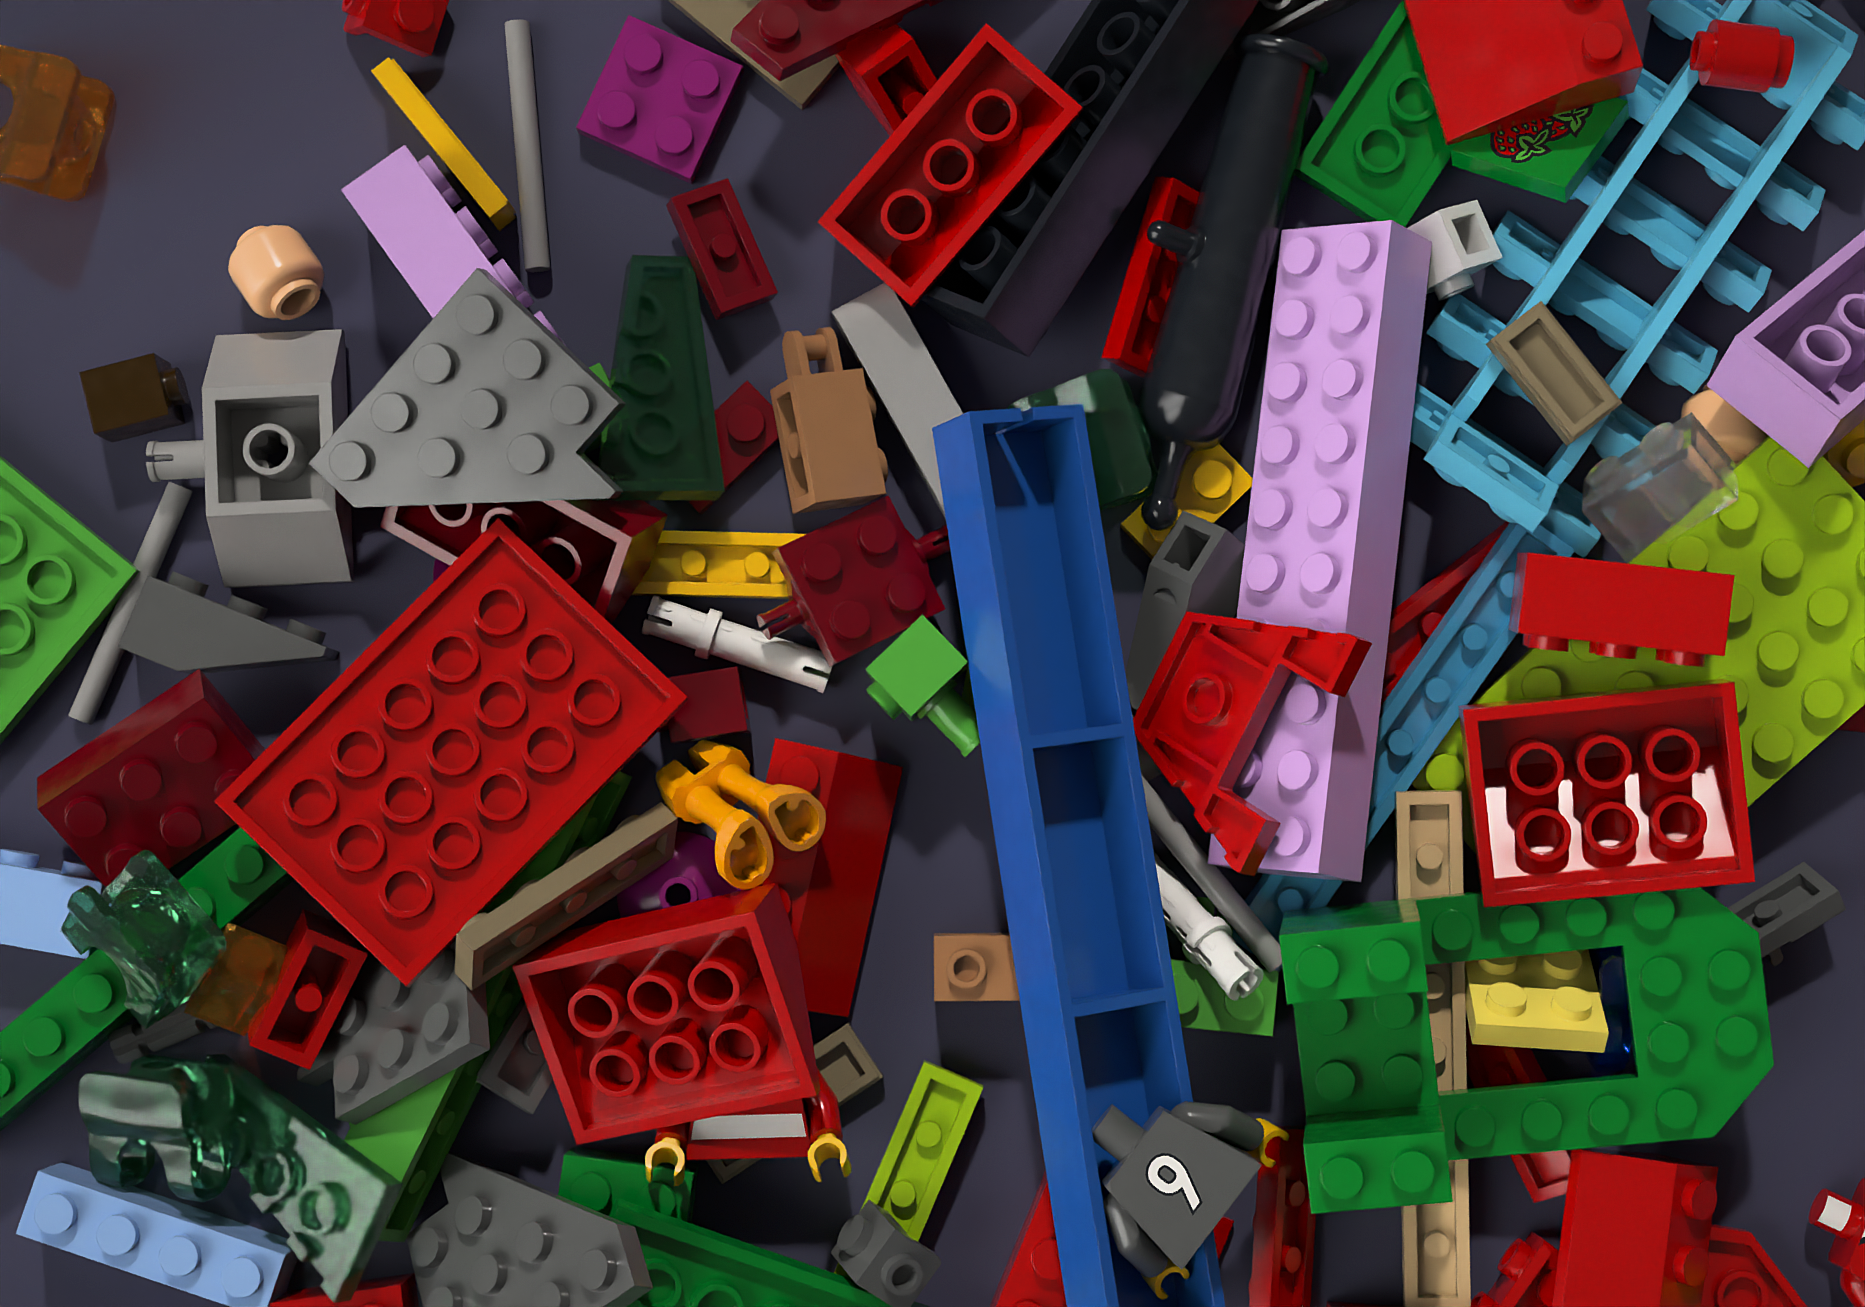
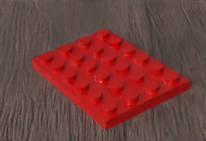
M498 518L214 802L393 975L409 988L456 940V934L460 932L462 927L472 917L482 913L686 704L688 697Z

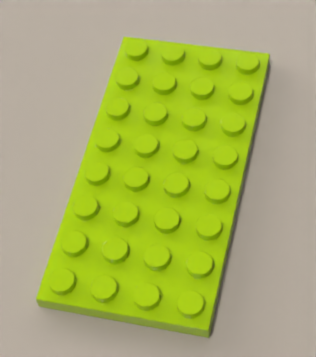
M1770 436L1766 437L1627 562L1629 564L1735 575L1725 656L1706 654L1705 667H1696L1655 660V648L1638 647L1636 659L1595 655V653H1589L1590 641L1569 639L1568 652L1531 648L1468 704L1716 679L1735 682L1747 807L1750 806L1865 705V501L1823 456L1808 468ZM1458 717L1414 779L1412 785L1418 791H1462L1463 840L1476 853L1465 774L1460 718ZM1576 950V951L1581 954L1584 950Z

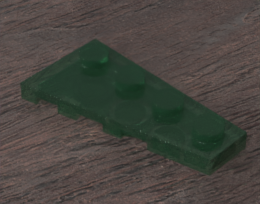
M632 255L625 269L609 388L626 405L603 430L598 467L623 492L618 498L593 500H718L725 491L696 273L689 257Z
M207 1054L184 1106L183 1113L228 1170L238 1169L247 1180L252 1189L249 1196L262 1213H273L289 1233L290 1237L286 1243L301 1262L311 1261L325 1280L320 1286L333 1303L351 1300L403 1183L226 1054Z

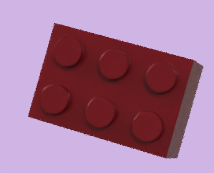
M199 668L38 776L37 809L114 898L121 902L237 824L214 801L265 749Z

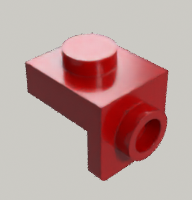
M343 0L342 11L348 14L343 30L354 36L367 33L420 57L431 56L449 0Z

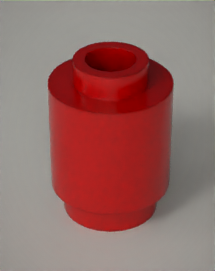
M1713 19L1708 25L1706 32L1698 31L1694 37L1690 52V69L1698 71L1699 82L1704 86L1766 93L1770 87L1782 89L1789 79L1793 65L1794 39L1792 36L1780 35L1777 27Z

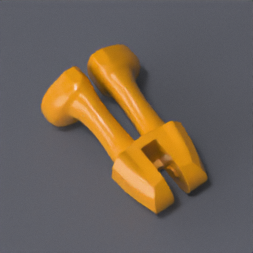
M703 739L688 750V754L698 772L695 775L677 760H673L656 773L655 779L661 796L667 807L676 817L694 824L704 822L717 833L715 841L716 868L719 875L736 888L745 890L762 884L772 870L774 859L772 844L764 826L750 813L733 807L739 800L753 809L760 816L769 833L792 851H804L811 848L818 842L824 832L826 824L825 809L810 792L792 785H771L754 778L749 771L750 763L743 752L730 745Z

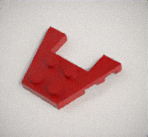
M1186 611L1133 718L1135 736L1169 783L1174 787L1180 788L1195 808L1193 816L1204 831L1214 834L1227 852L1224 858L1231 868L1240 874L1255 876L1281 823L1235 794L1232 789L1291 671H1294L1327 692L1345 698L1372 643L1364 638L1346 633L1321 632L1309 628L1278 626L1252 620Z

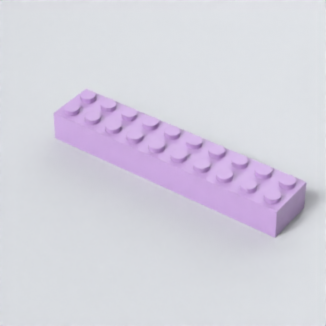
M1393 220L1282 230L1236 618L1278 626L1309 628L1321 632L1346 633L1364 638L1371 642L1372 645L1345 698L1331 694L1291 671L1232 789L1235 794L1281 823L1256 873L1361 882L1432 247L1431 241ZM1211 834L1208 864L1231 868L1224 858L1227 852L1214 834Z

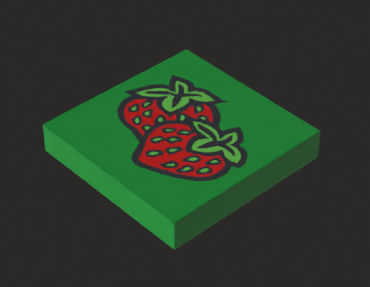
M1612 98L1457 142L1451 149L1452 166L1567 203L1629 118L1628 101Z

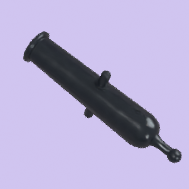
M1248 34L1235 42L1233 49L1240 61L1190 227L1184 230L1165 221L1157 220L1152 222L1147 229L1149 241L1154 245L1176 253L1177 261H1179L1140 391L1139 408L1141 421L1144 429L1159 442L1160 464L1153 492L1145 499L1141 506V517L1144 523L1153 530H1165L1175 524L1178 518V505L1175 499L1183 471L1192 455L1196 451L1214 448L1224 440L1231 430L1238 415L1266 293L1268 291L1275 293L1278 268L1275 255L1317 80L1325 76L1330 70L1329 63L1323 53L1308 44L1288 37L1270 34Z

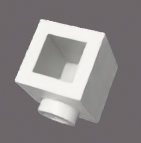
M1478 200L1440 209L1407 228L1432 242L1426 294L1435 292L1439 301L1455 296L1474 286L1470 275L1503 258Z

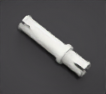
M653 596L647 614L650 615L648 619L644 620L642 634H650L696 649L695 656L706 660L711 654L824 693L832 666L829 667L822 651L776 636L768 640L761 631L722 619L723 612L710 609L708 614L662 599L660 596Z
M1154 852L1165 924L1182 942L1183 953L1192 963L1196 965L1201 964L1205 970L1207 969L1230 999L1235 1001L1238 1000L1239 996L1242 998L1247 997L1254 992L1263 980V970L1236 944V941L1231 937V927L1218 916L1213 917L1197 901V898Z

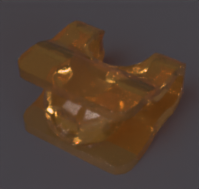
M0 44V82L11 89L14 100L12 113L7 123L0 129V183L66 202L78 201L85 196L114 104L115 95L113 90L98 79L82 76L78 65L65 57L43 52L26 51Z

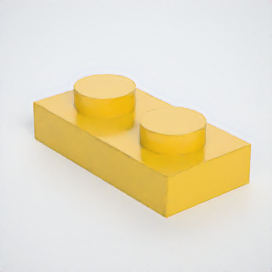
M1220 444L1212 449L1196 451L1188 461L1175 499L1178 505V518L1184 510L1211 523H1215L1252 487L1253 478ZM1142 503L1121 523L1120 527L1153 559L1174 525L1161 531L1150 529L1141 517Z

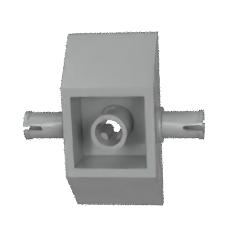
M343 329L216 335L202 385L203 440L149 441L146 448V456H154L156 461H161L146 462L150 480L152 482L172 479L205 478L206 518L224 587L241 588L354 582L351 504L309 464L312 458L348 418L345 331ZM279 442H282L283 445L288 447V454L279 466H275L267 461L268 454L277 453L280 447Z

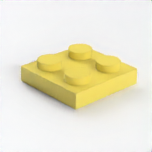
M1585 949L1581 954L1575 950L1465 961V1003L1472 1044L1604 1053L1609 1031L1588 949Z

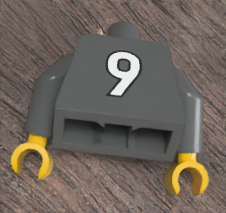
M1188 1101L1176 1105L1171 1111L1159 1106L1142 1127L1113 1104L1098 1119L1092 1128L1093 1140L1117 1159L1102 1179L1104 1186L1109 1191L1103 1204L1105 1217L1118 1252L1141 1274L1144 1281L1158 1298L1164 1300L1168 1297V1294L1161 1287L1162 1280L1168 1274L1179 1272L1185 1280L1189 1278L1190 1274L1185 1265L1262 1166L1261 1164L1271 1168L1275 1166L1276 1161L1265 1155V1148L1273 1137L1279 1136L1288 1141L1289 1134L1266 1119H1254L1228 1105Z

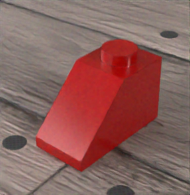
M897 24L883 31L878 27L848 42L845 50L835 54L856 92L889 136L937 82L913 37Z

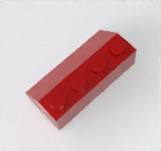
M986 23L817 222L910 306L915 307L1084 111V108Z
M775 738L765 783L771 785H792L810 792L824 807L826 824L820 839L811 848L804 851H792L769 833L758 815L757 820L764 826L770 838L774 856L769 876L758 886L777 883L797 942L808 1011L848 1017L903 767Z
M1589 1148L1572 1150L1552 1307H1701L1704 1280L1709 1269L1708 1247L1712 1215L1717 1204L1716 1182L1718 1167L1656 1153Z

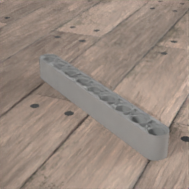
M884 282L831 311L847 345L860 368H863L865 377L946 520L932 428L962 415L963 412L896 293ZM1136 737L1141 774L1148 782L1162 774V772Z

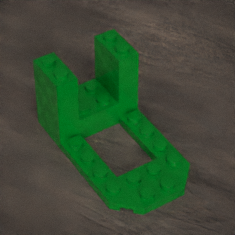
M1701 887L1495 907H1483L1481 891L1289 910L1285 911L1279 940L1287 1005L1293 1004L1306 1111L1303 1148L1311 1214L1453 1202L1448 1160L1715 1137L1774 1066L1759 932ZM1621 946L1635 1074L1438 1091L1425 965Z

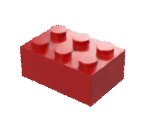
M1517 553L1508 630L1523 634L1522 645L1530 648L1568 652L1569 639L1590 641L1589 653H1595V655L1636 659L1637 648L1646 647L1656 649L1655 660L1678 665L1705 667L1706 654L1725 656L1735 575L1537 553Z

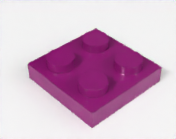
M628 15L576 129L579 134L693 184L744 74L743 66Z

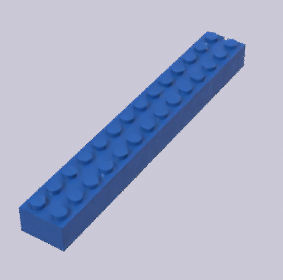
M1083 404L1032 407L1022 412L1021 408L969 411L933 427L932 432L1067 1307H1225L1213 1230L1185 1265L1190 1274L1187 1280L1179 1272L1170 1273L1162 1280L1161 1287L1168 1294V1297L1161 1300L1144 1281L1141 1274L1118 1252L1105 1217L1103 1205L1109 1191L1104 1186L1102 1179L1117 1159L1094 1142L1092 1128L1107 1108L1113 1104L1142 1127L1159 1106L1171 1111L1176 1105L1184 1101L1193 1102L1084 406Z

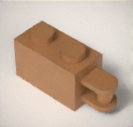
M831 327L818 328L815 335L802 336L798 330L787 331L783 336L782 350L788 379L772 388L770 394L793 514L863 505L886 494L885 483L888 477V465L884 452L877 446L873 425L876 417V401L871 388L866 386L863 368L843 370L837 337ZM817 360L819 373L811 374L809 361Z

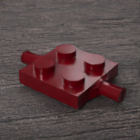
M888 495L777 548L772 554L786 579L789 601L757 615L759 627L781 617L784 619L767 627L762 633L768 640H771L773 637L801 624L816 639L829 667L908 629L922 614L928 619L944 611L946 608L929 576L927 562L951 551L949 539L933 546V543L948 536L947 524L915 540L914 536L905 529Z

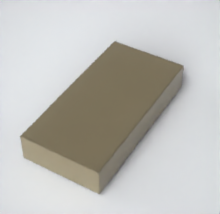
M1542 301L1486 343L1487 347L1566 446L1622 404V401Z

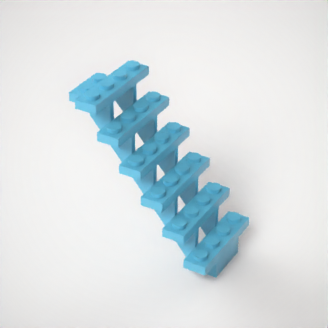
M1651 0L1646 10L1655 16V24L1663 32L1675 39L1684 40L1687 37L1693 41L1698 31L1706 32L1708 25L1713 19L1777 27L1780 35L1792 36L1794 39V59L1786 85L1782 89L1770 87L1766 93H1760L1771 104L1788 110L1762 145L1759 146L1687 98L1699 80L1698 71L1690 69V57L1669 85L1643 68L1634 92L1616 98L1628 101L1629 118L1627 120L1633 118L1644 126L1615 165L1600 156L1570 197V200L1578 198L1589 207L1562 244H1558L1509 210L1493 230V237L1503 257L1492 263L1494 267L1503 275L1514 280L1523 279L1534 287L1507 325L1460 294L1449 297L1437 313L1427 334L1436 339L1438 346L1447 355L1460 361L1467 360L1479 368V370L1452 406L1416 383L1410 441L1427 452L1424 460L1434 466L1440 477L1452 485L1464 486L1489 504L1491 510L1503 520L1510 523H1519L1532 533L1540 524L1572 547L1575 553L1584 558L1598 542L1609 512L1565 483L1564 479L1575 467L1590 444L1595 447L1597 453L1606 462L1616 467L1625 466L1639 476L1653 460L1664 431L1622 403L1571 444L1566 446L1563 443L1543 468L1469 418L1492 384L1502 392L1511 396H1520L1533 405L1487 347L1486 343L1542 301L1545 306L1549 303L1554 309L1565 315L1575 314L1596 328L1599 337L1609 346L1621 351L1627 350L1604 379L1619 399H1621L1645 362L1649 364L1650 370L1661 381L1672 386L1681 385L1695 394L1710 375L1718 350L1673 320L1699 281L1703 282L1705 290L1717 301L1726 305L1736 304L1748 313L1764 295L1772 270L1728 241V238L1752 202L1756 200L1761 212L1774 222L1782 225L1791 223L1801 231H1804L1819 213L1826 190L1783 162L1781 159L1808 119L1812 120V128L1821 137L1833 144L1841 145L1845 142L1858 151L1865 142V100L1835 81L1853 53L1858 34L1807 0H1726L1723 6L1715 0ZM1656 142L1674 154L1682 155L1686 153L1705 166L1706 174L1714 182L1726 189L1734 190L1707 226L1633 177ZM1602 222L1616 233L1622 235L1630 233L1648 245L1653 256L1663 265L1674 270H1680L1653 306L1579 258Z

